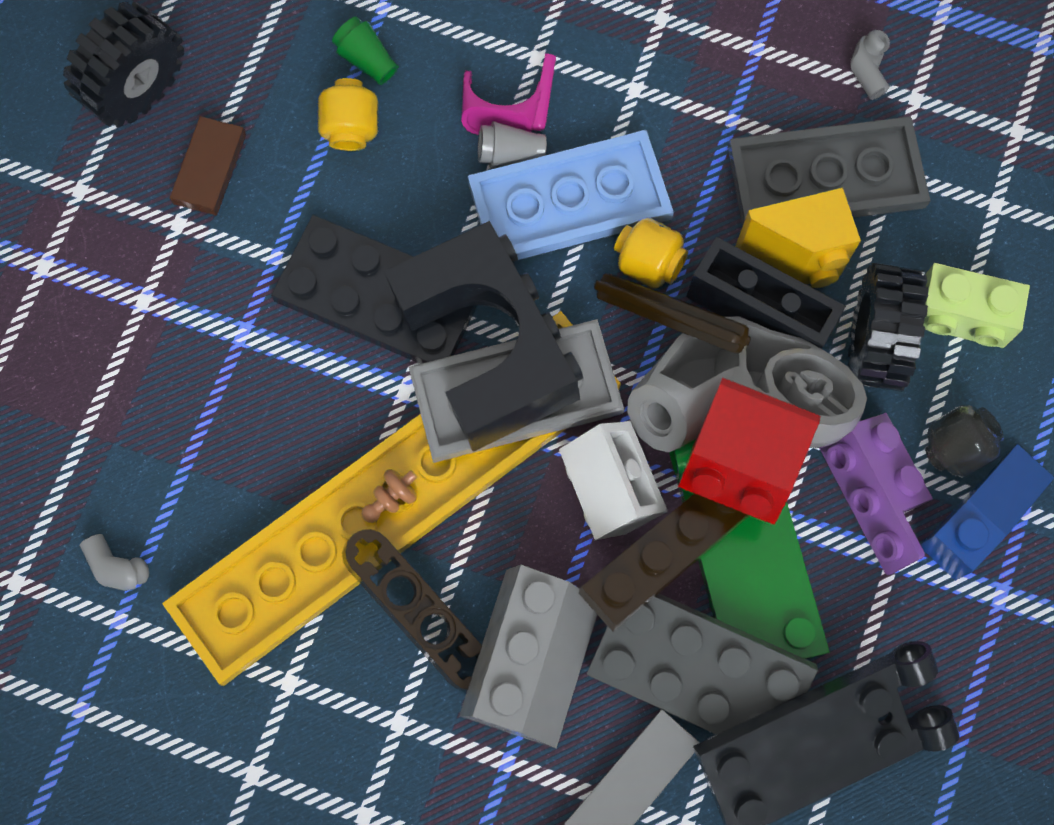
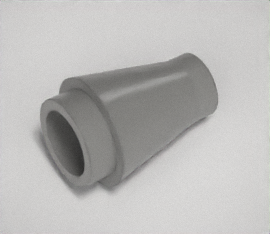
M495 121L492 122L491 126L481 125L478 138L479 163H489V167L494 168L546 156V135L532 133Z

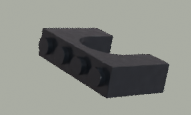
M490 221L383 271L411 331L457 309L472 305H485L497 308L508 314L519 327L516 345L501 364L445 392L452 412L473 452L580 400L578 381L583 379L582 371L574 355L571 352L563 355L556 340L561 338V335L549 311L541 314L534 301L539 299V295L531 277L527 272L519 275L513 262L517 261L518 257L510 239L506 234L498 237Z

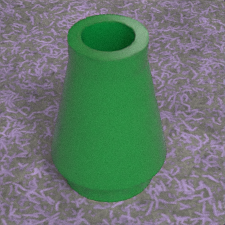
M352 17L337 30L332 38V43L337 47L336 53L372 77L379 85L386 83L399 68L387 52L369 21L362 22L359 17Z

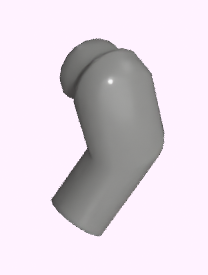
M873 30L868 36H863L858 41L850 61L852 72L870 100L881 97L890 88L878 69L884 55L883 52L887 51L890 46L888 36L881 30Z
M103 534L91 536L80 543V548L99 584L105 587L128 591L135 589L137 585L143 584L148 580L149 568L147 563L138 557L132 558L130 561L125 558L114 557Z

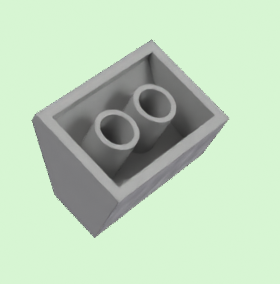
M518 565L506 570L459 716L552 748H557L597 617L596 612L579 595L580 588L568 581L524 565Z

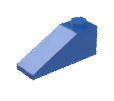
M1018 444L1015 445L920 544L923 551L955 581L973 572L1010 533L1052 482L1054 477Z

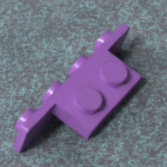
M887 413L859 421L854 430L838 442L820 447L821 453L885 574L891 575L924 558L925 553L904 512L920 507L933 498L924 483L921 473L917 470L901 441L899 432L893 426Z

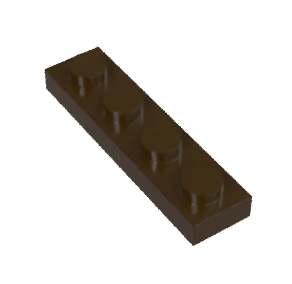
M694 493L580 588L579 595L614 632L750 515Z

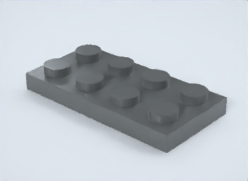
M911 116L734 138L729 140L727 146L742 227L749 210L839 188L844 190L853 218L924 209L931 201Z
M659 593L614 632L607 626L586 675L718 735L807 693L816 676L818 666L813 662Z

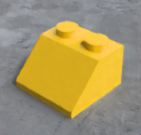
M839 188L749 210L735 247L806 285L811 284L813 288H820L830 285L839 279L861 239L844 190Z

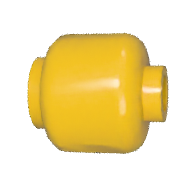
M353 78L338 79L335 81V86L324 89L319 95L318 131L322 138L329 141L330 147L344 151L361 150L366 147V142L372 141L377 136L378 99L374 92L363 87V83L360 80Z
M652 218L640 220L633 228L626 225L619 234L614 246V251L620 253L618 261L620 271L650 288H658L665 282L671 285L681 272L688 256V250L683 248L684 240L682 235L678 231Z

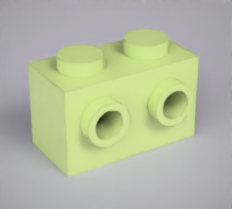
M933 263L925 274L928 280L926 287H928V298L925 302V305H928V310L923 324L925 330L939 335H950L975 341L984 346L1004 348L1022 331L1030 285L938 263Z

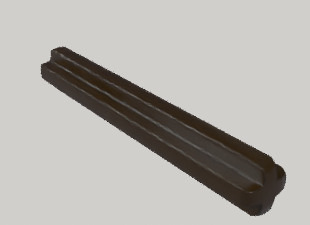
M610 273L603 274L601 280H596L594 284L599 300L734 354L741 353L745 346H749L751 337L748 336L749 328L742 323Z

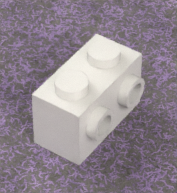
M631 421L599 424L559 449L566 466V473L574 486L584 511L585 521L590 527L595 540L625 535L668 512Z

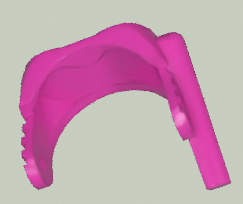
M545 53L541 78L538 81L535 93L526 101L514 105H496L477 97L471 90L472 71L465 70L461 119L465 129L472 134L479 135L481 125L491 126L493 121L529 132L545 129L556 56Z

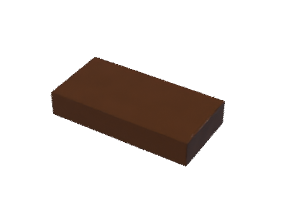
M199 117L170 195L174 205L218 215L246 137L243 127Z

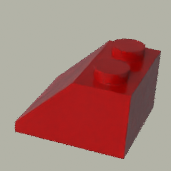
M722 377L695 440L678 487L775 525L793 490L821 416Z

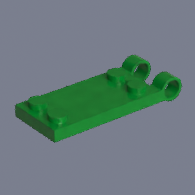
M695 440L669 452L678 485ZM679 487L682 502L694 494ZM787 502L775 525L749 516L698 560L713 618L804 659L830 653Z

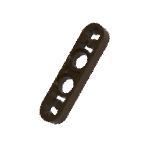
M371 529L360 530L353 534L344 544L342 551L343 563L348 571L449 684L456 689L468 690L472 677L465 676L460 678L457 672L461 668L460 662L453 654L447 655L443 661L438 653L451 647L458 636L462 639L463 644L455 647V649L464 658L475 656L478 659L482 645L384 535ZM358 541L365 546L371 542L376 544L378 550L374 553V557L382 567L386 566L390 560L396 565L395 569L382 576L377 585L374 584L370 577L379 571L372 563L367 561L360 565L354 558L359 553L355 545ZM394 577L406 578L413 586V599L405 606L393 604L387 596V585ZM428 615H438L447 624V635L439 644H431L421 635V623Z

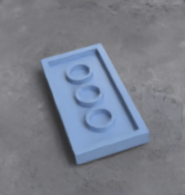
M646 130L468 175V185L480 225L490 221L498 237L506 234L515 249L518 260L619 234L626 225L633 228L640 220L645 218H652L658 222L672 220L674 213Z

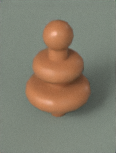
M388 469L384 473V479L389 487L385 488L380 485L374 489L373 493L377 500L363 508L362 518L368 523H374L385 509L392 513L397 512L400 507L398 498H401L408 504L414 503L417 494L410 484L417 478V475L410 470L402 477L395 470Z

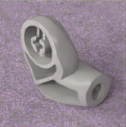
M736 316L726 318L746 325L749 328L748 336L751 337L749 346H745L741 353L734 354L682 333L632 390L627 406V413L637 435L653 449L671 452L697 438L723 377L820 415L819 425L809 447L820 448L838 442L854 430L863 414L867 396L863 384L850 368L828 352L802 338L772 331Z

